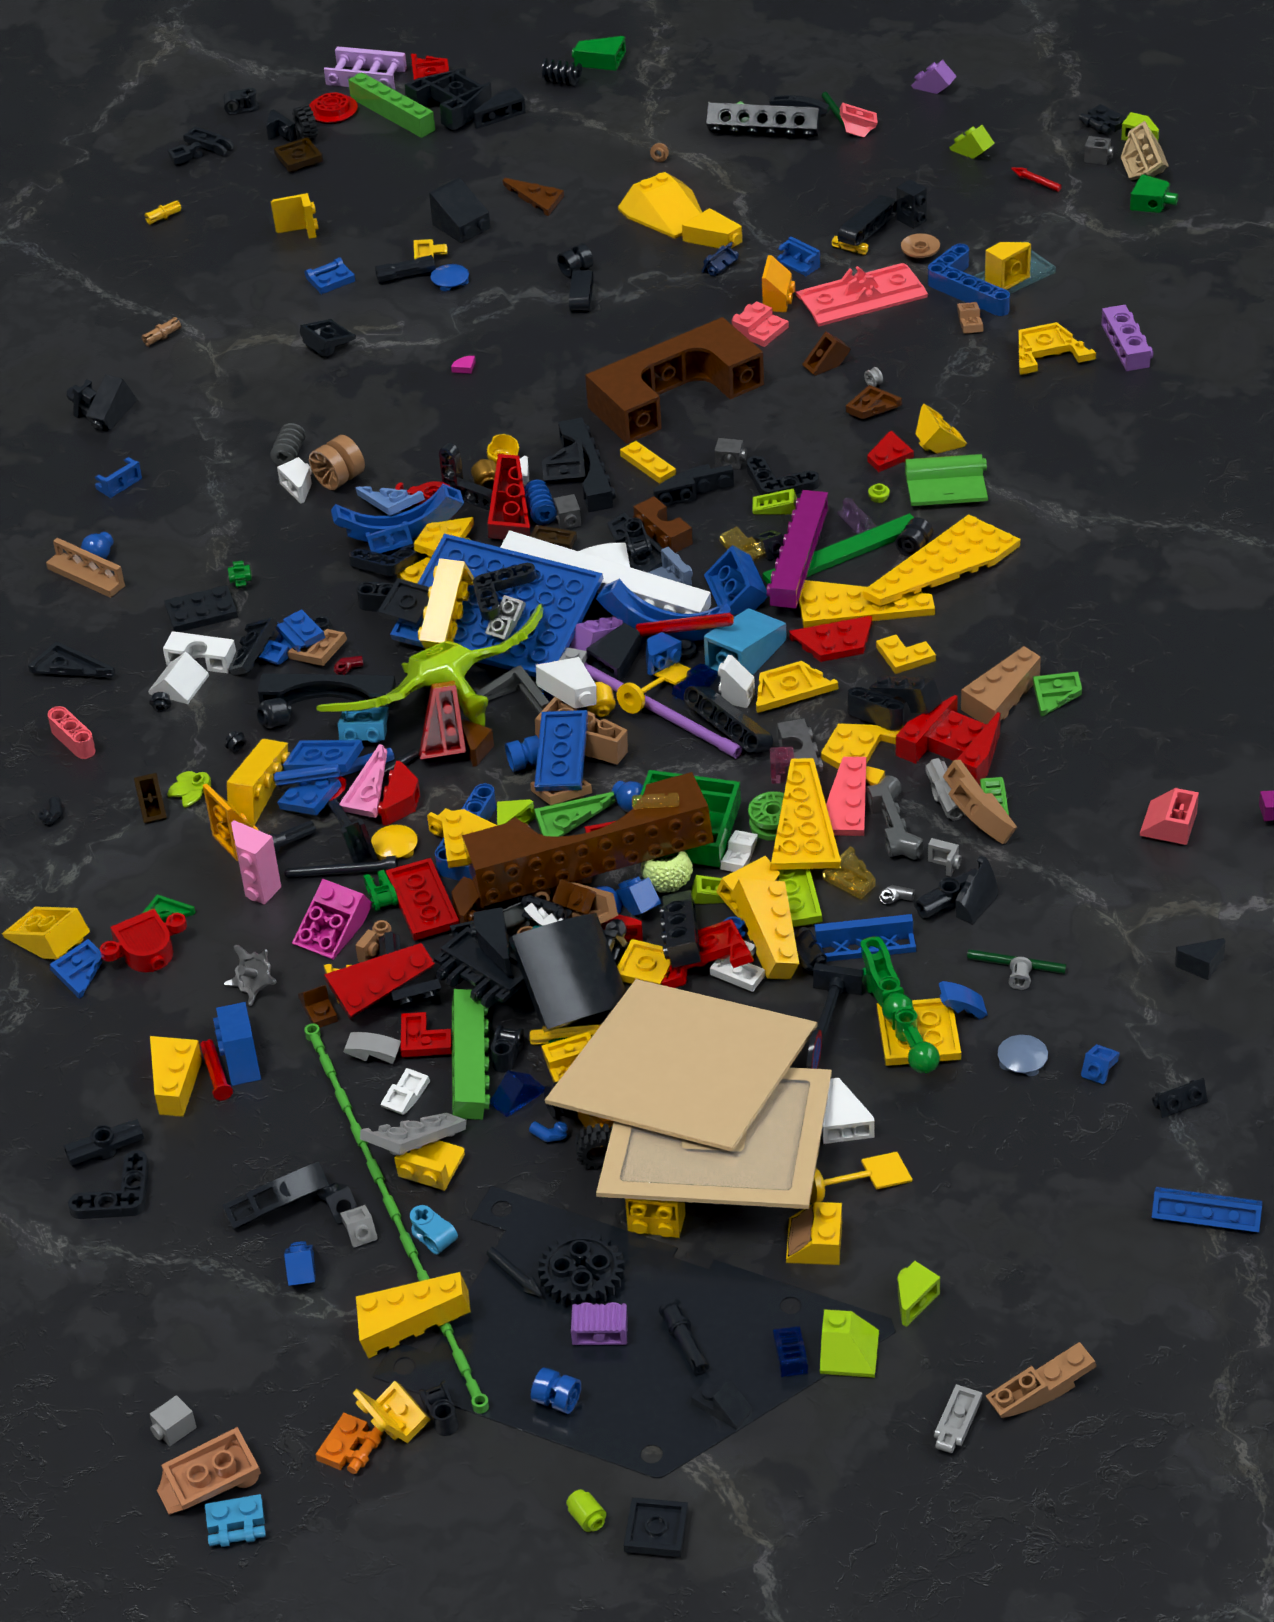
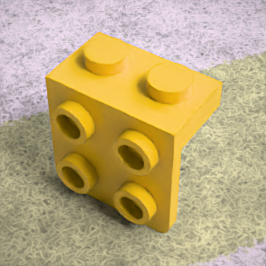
M308 193L273 199L271 201L277 233L306 229L309 239L316 238L315 230L319 229L317 218H313L316 209L314 202L310 203Z
M439 1140L435 1143L423 1145L422 1148L412 1149L409 1153L405 1152L404 1155H396L394 1159L398 1177L445 1191L462 1161L465 1151L463 1147Z
M396 1381L377 1400L372 1399L359 1389L353 1392L358 1399L355 1402L356 1405L364 1413H370L374 1417L371 1420L373 1425L381 1432L385 1430L394 1440L400 1438L404 1442L409 1443L431 1420L407 1391Z

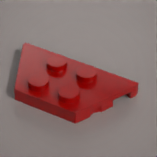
M411 54L414 80L449 71L448 59L426 56V59L417 58V54Z
M872 615L789 631V638L791 641L797 640L800 642L802 649L813 654V657L820 662L864 654L869 630L872 627Z

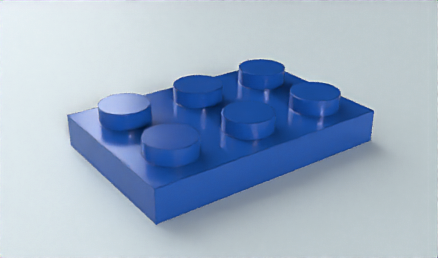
M362 740L299 741L284 762L283 768L284 771L338 764L341 773L349 771L364 746Z

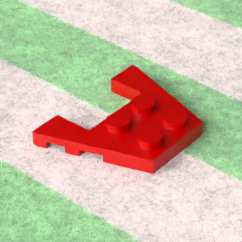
M729 919L698 930L701 962L672 968V965H670L668 969L670 974L668 978H663L662 985L672 988L685 985L687 969L695 966L702 967L716 959L722 960L730 956V963L733 968L754 962V958L733 920Z

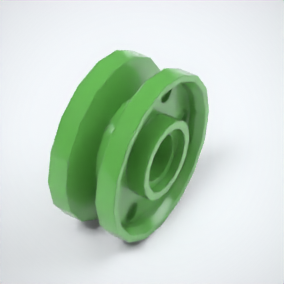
M762 793L749 804V827L753 834H758V838L775 841L784 793Z

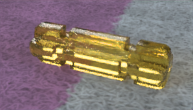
M665 793L646 794V797L642 795L632 796V807L635 810L643 809L645 806L646 809L666 808V805L678 807L680 802L678 793H668L666 796Z

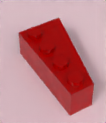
M498 454L488 517V538L504 540L509 530L530 537V524L519 455Z
M420 943L324 974V979L349 1019L388 996L391 991L401 988L434 967L435 963L423 944Z

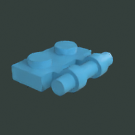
M261 1494L205 1504L208 1533L219 1532L218 1534L208 1535L209 1546L221 1545V1547L230 1546L232 1542L246 1540V1543L254 1542L255 1538L266 1537L264 1525L254 1527L265 1524ZM244 1528V1529L235 1530V1531H228V1530H234V1529Z

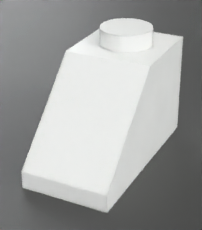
M298 457L278 466L277 469L280 484L302 504L305 502L312 484L310 476L312 475V470L309 464L304 463Z

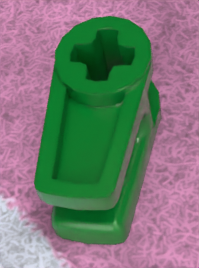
M384 870L378 872L380 886L375 885L374 878L370 874L363 875L365 888L373 903L372 907L375 912L380 911L381 907L398 905L395 888L391 885Z

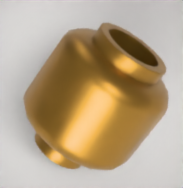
M490 459L477 461L471 469L474 483L492 490L496 463Z

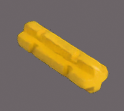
M834 236L832 239V246L836 248L841 247L843 250L854 253L858 251V254L866 255L869 250V245L866 243H861L856 247L839 242L838 236Z

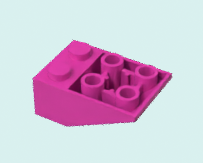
M322 879L292 944L334 960L363 925L373 903L360 892Z

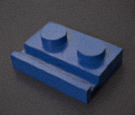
M302 609L284 618V622L278 623L276 626V630L297 652L301 651L300 648L304 646L307 648L325 638L324 631Z

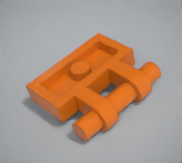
M343 1413L317 1451L316 1459L338 1470H341L345 1463L348 1462L350 1464L347 1470L352 1474H357L359 1469L365 1467L369 1461L368 1455L372 1449H376L380 1444L384 1431L381 1432L374 1426L372 1431L367 1432L369 1429L368 1422ZM359 1443L362 1444L359 1450H355Z

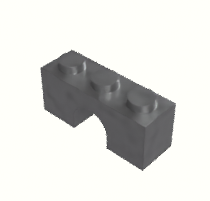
M805 719L777 723L778 742L782 754H787L788 770L791 759L814 758L820 780L823 763L821 758H817L816 742L812 743V729L807 727Z

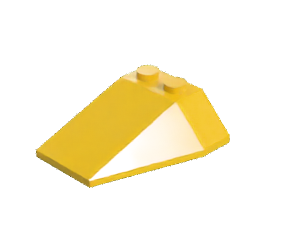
M666 172L633 184L618 206V210L628 219L672 238L682 236V224L702 213L693 191L682 181Z

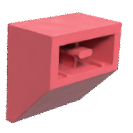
M1174 788L1151 800L1140 836L1187 845L1197 815L1199 792Z

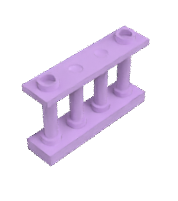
M337 47L335 49L337 65L335 68L325 67L324 74L326 85L349 87L348 79L362 72L395 90L393 74L395 71H406V56L403 52ZM344 67H353L352 70L343 69V68H344ZM361 68L370 69L369 71H360ZM378 70H387L386 73H381V72H377V71H378Z

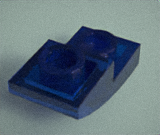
M698 664L687 671L684 681L673 687L672 695L684 700V692L689 686L709 687L718 676V671L710 668L708 665Z

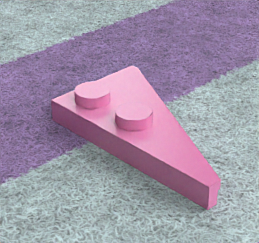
M378 745L339 803L344 812L377 817L387 758V749L383 745Z

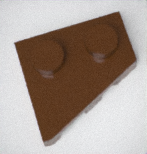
M869 385L846 405V412L865 419L900 407L902 405V398Z

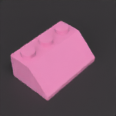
M233 821L231 826L245 896L252 901L265 905L281 888L273 837Z

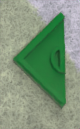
M156 895L143 911L144 913L155 909L164 923H166L167 917L173 913H181L185 917L196 913L194 906L160 895Z

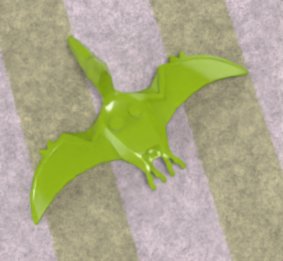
M539 604L524 626L500 644L470 650L451 641L441 642L412 655L409 658V663H402V668L408 675L398 687L388 694L358 702L321 704L316 706L317 711L345 712L378 708L393 701L404 699L411 692L424 686L455 681L458 701L463 714L470 722L485 727V710L488 705V698L475 694L465 680V674L474 663L504 653L512 646L528 639V635L536 628L542 618L543 606Z

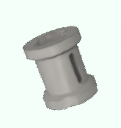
M1015 957L1010 962L1012 974L1009 978V985L1014 989L1024 990L1031 983L1029 972L1032 970V962L1025 957Z

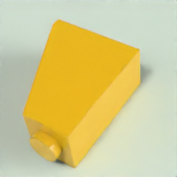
M709 208L682 224L683 241L714 248H720L733 242L732 249L742 243V226Z
M766 856L723 877L716 890L717 894L739 918L737 903L733 902L730 896L738 879L777 881L780 872L778 870H770L771 862Z

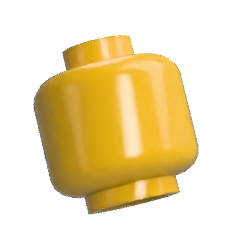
M595 682L597 686L596 705L586 707L589 712L599 717H604L615 708V698L609 685L603 682Z

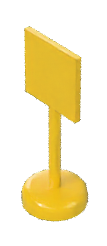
M677 662L653 674L659 678L643 688L634 683H625L617 690L618 703L627 713H638L644 708L645 692L664 681L677 685L695 674L696 671Z
M898 1152L861 1159L866 1171L823 1180L820 1171L816 1168L810 1202L812 1204L814 1202H822L825 1197V1186L870 1177L877 1190L912 1182L913 1179Z

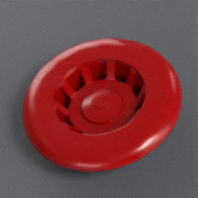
M334 92L319 96L309 104V107H311L316 121L336 123L353 116L357 111L358 104L352 97Z

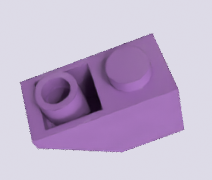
M941 60L937 64L933 62L926 68V72L923 70L914 77L916 80L911 86L913 89L938 94L948 87L957 76Z

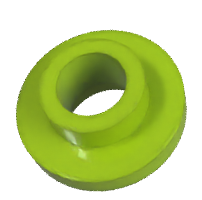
M880 483L871 486L868 490L871 500L876 503L886 501L890 494L889 488Z

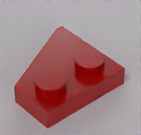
M890 431L867 455V462L878 472L905 462V459L914 458V451L893 431Z

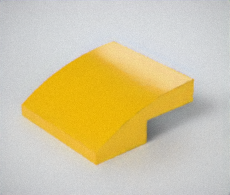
M589 1032L541 1046L553 1082L561 1079L592 1038Z

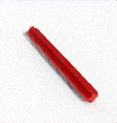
M730 613L639 623L636 625V629L640 632L641 636H649L660 632L666 634L726 627L734 624V616Z

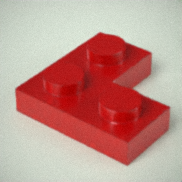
M426 1012L401 1014L402 1057L452 1054L451 1029L427 1030Z

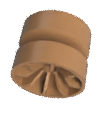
M338 435L327 442L326 445H322L312 451L309 455V464L314 476L321 485L329 490H335L342 486L348 480L361 474L365 468L364 458L360 449L352 439L345 435Z

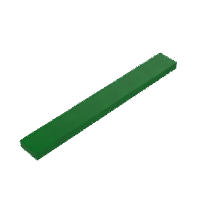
M909 513L815 551L807 577L896 541L899 534L914 517ZM775 568L762 573L763 580L767 584H771L772 571H775Z

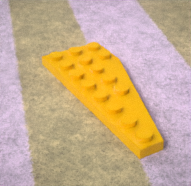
M968 514L864 589L863 598L878 606H882L902 599L903 594L921 592V589L928 585L932 588L960 578V574L967 571L974 573L981 566H994L1020 547L1021 539Z

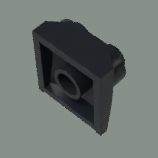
M332 319L300 325L303 343L321 356H330V354L335 352V347L356 339L355 334Z

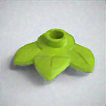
M183 772L176 777L178 782L170 786L167 796L182 797L183 807H189L201 798L204 793V784L207 783L211 787V778L206 772Z

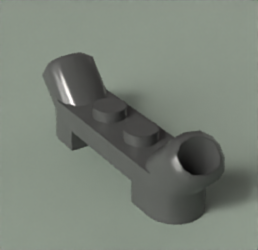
M888 775L879 784L867 786V799L872 814L882 812L887 825V829H885V848L889 857L903 855L913 860L919 858L924 850L923 838L906 832L904 818L900 819L899 805L897 802L894 803V800L901 792L900 781L896 777Z

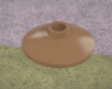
M913 234L907 236L901 242V250L906 255L915 258L932 256L940 249L939 240L929 234Z

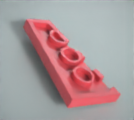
M866 757L842 758L826 803L834 836H864Z

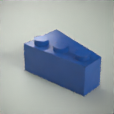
M246 1002L216 1008L218 1017L213 1018L217 1042L220 1056H226L231 1085L261 1080Z

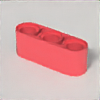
M61 706L51 708L48 711V720L52 734L80 759H88L95 754L96 750L91 731L71 712Z

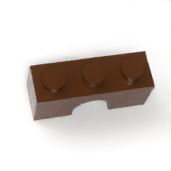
M655 496L633 506V517L641 519L646 533L658 542L663 549L669 547L676 553L693 544L692 527L680 517L667 521V506Z

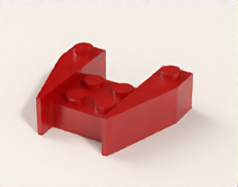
M954 695L943 701L929 714L922 713L907 722L896 735V756L916 764L928 750L952 761L961 760L980 785V780L988 775L999 739L1001 713L997 712L988 724L982 723L957 713L958 696Z

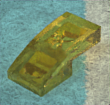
M738 527L720 535L719 541L727 549L733 545L751 555L753 560L765 553L753 537L747 538Z

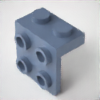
M669 547L661 549L662 567L648 573L692 586L691 577L693 572L691 567L686 565L680 556Z

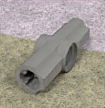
M939 758L932 759L930 763L925 765V771L931 782L933 797L936 802L940 801L947 818L953 821L959 820L965 814L948 795L951 788L943 778L948 769L945 761H941Z

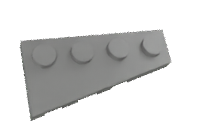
M449 1113L422 1117L420 1122L401 1121L400 1127H391L386 1124L379 1126L378 1131L374 1132L369 1128L361 1129L360 1139L387 1149L393 1155H404L407 1151L422 1148L423 1145L438 1142L439 1139L454 1136L455 1133L466 1130V1120Z

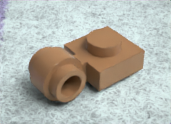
M379 920L375 922L372 930L368 929L355 946L358 962L370 960L377 955L379 951V937L383 936L385 932H392L391 925L387 921Z

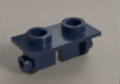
M733 242L726 246H721L714 255H708L703 262L704 267L701 272L703 273L708 270L711 276H716L726 269V266L736 262L739 254L731 249Z

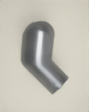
M891 885L880 892L879 898L884 904H891L899 899L913 901L915 889Z

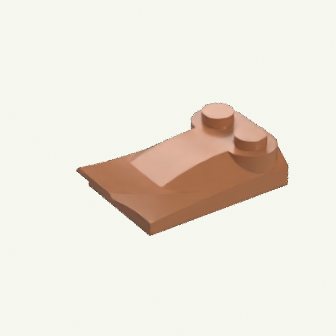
M238 1427L162 1464V1478L157 1492L168 1514L185 1510L235 1486L240 1488L250 1487L256 1483L261 1471Z

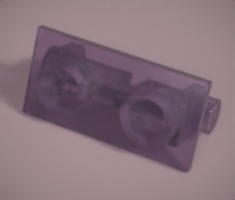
M846 498L843 500V510L838 511L837 514L857 534L877 527L872 522V518L859 509L853 499Z

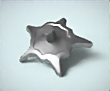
M234 945V950L238 954L240 962L235 968V977L226 981L224 985L239 987L241 992L248 993V1005L252 1006L260 990L268 985H275L277 983L276 979L270 975L269 952L265 949L261 954L256 952L249 954L239 945Z

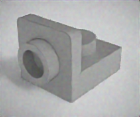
M365 1205L340 1213L353 1247L377 1240L372 1216Z

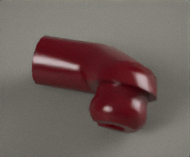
M362 656L341 658L335 664L334 672L337 675H346L352 668L363 667Z

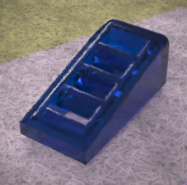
M800 1326L774 1329L773 1336L781 1377L808 1374V1360ZM787 1336H796V1337H789V1338H780V1337H787ZM797 1342V1344L782 1345L784 1343ZM796 1349H798V1351L783 1352V1351L796 1350ZM797 1356L800 1357V1358L785 1359V1358H789V1357H797Z

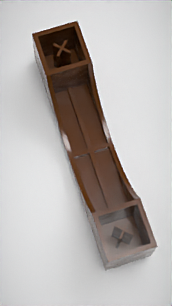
M692 772L646 784L642 798L631 811L610 825L588 833L560 837L542 836L522 831L510 823H505L462 835L469 871L483 907L558 886L560 879L573 882L714 842L708 804Z

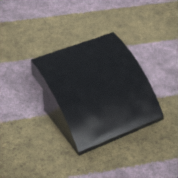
M597 913L581 915L543 925L513 935L509 939L544 1033L559 1027H572L611 1013L626 993Z

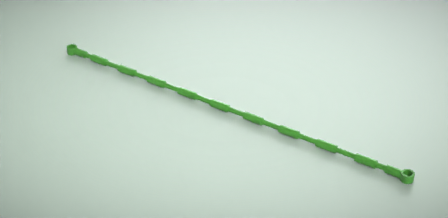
M309 1024L305 1027L306 1039L312 1042L315 1051L320 1055L319 1060L326 1076L330 1078L334 1086L335 1095L342 1111L348 1117L351 1124L350 1129L358 1147L362 1149L366 1157L367 1167L384 1197L385 1207L391 1220L395 1222L398 1228L400 1240L408 1257L412 1259L417 1270V1278L419 1281L428 1280L430 1278L427 1272L423 1270L417 1256V1249L410 1234L406 1232L397 1205L393 1197L389 1195L384 1184V1177L376 1159H373L369 1151L368 1142L360 1139L362 1128L355 1120L348 1097L344 1089L340 1087L329 1055L324 1051L325 1047L320 1038L319 1026L317 1024ZM450 1322L441 1325L440 1329L449 1341L453 1350V1358L461 1375L467 1381L466 1386L472 1397L473 1410L479 1414L485 1413L489 1409L488 1397L481 1393L476 1380L472 1378L471 1368L462 1349H459Z

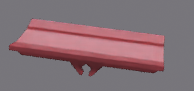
M905 263L867 273L857 266V273L854 276L852 275L853 270L849 268L840 280L795 292V295L802 300L813 315L818 327L928 297V293L922 283Z

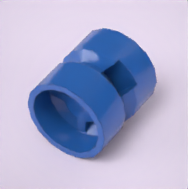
M537 735L524 738L523 743L518 740L505 743L506 757L512 772L525 769L527 764L531 767L537 765L539 745Z
M543 1367L533 1382L531 1400L544 1406L552 1404L553 1409L569 1414L579 1399L581 1381L568 1375L561 1377L559 1372Z

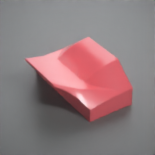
M841 104L839 108L840 116L844 122L846 133L864 138L870 130L876 128L877 113L849 104Z

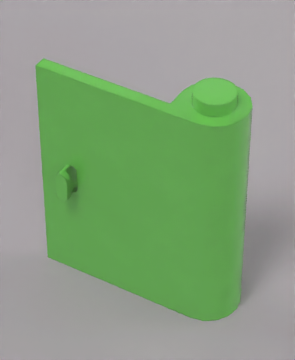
M982 454L905 459V474L911 506L988 501L983 471H987L986 458H982Z

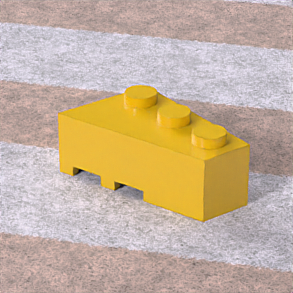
M150 1036L154 1094L159 1115L184 1117L202 1063L199 1041Z

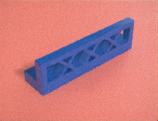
M912 914L815 924L816 943L821 948L833 947L836 949L834 952L825 953L827 962L863 958L861 955V941L868 937H880L890 955L916 952ZM899 939L909 940V944L899 945L895 942ZM853 944L860 946L858 950H850L847 947ZM870 946L868 948L871 954L879 951L876 947Z
M1156 1187L1152 1218L1259 1232L1263 1201Z

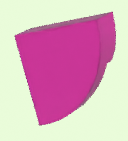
M466 356L456 360L451 366L452 372L471 374L476 362L475 356Z

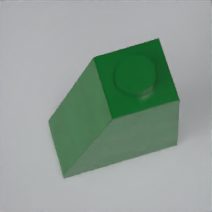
M625 36L579 41L572 50V59H574L575 66L581 63L582 67L616 71L626 53Z

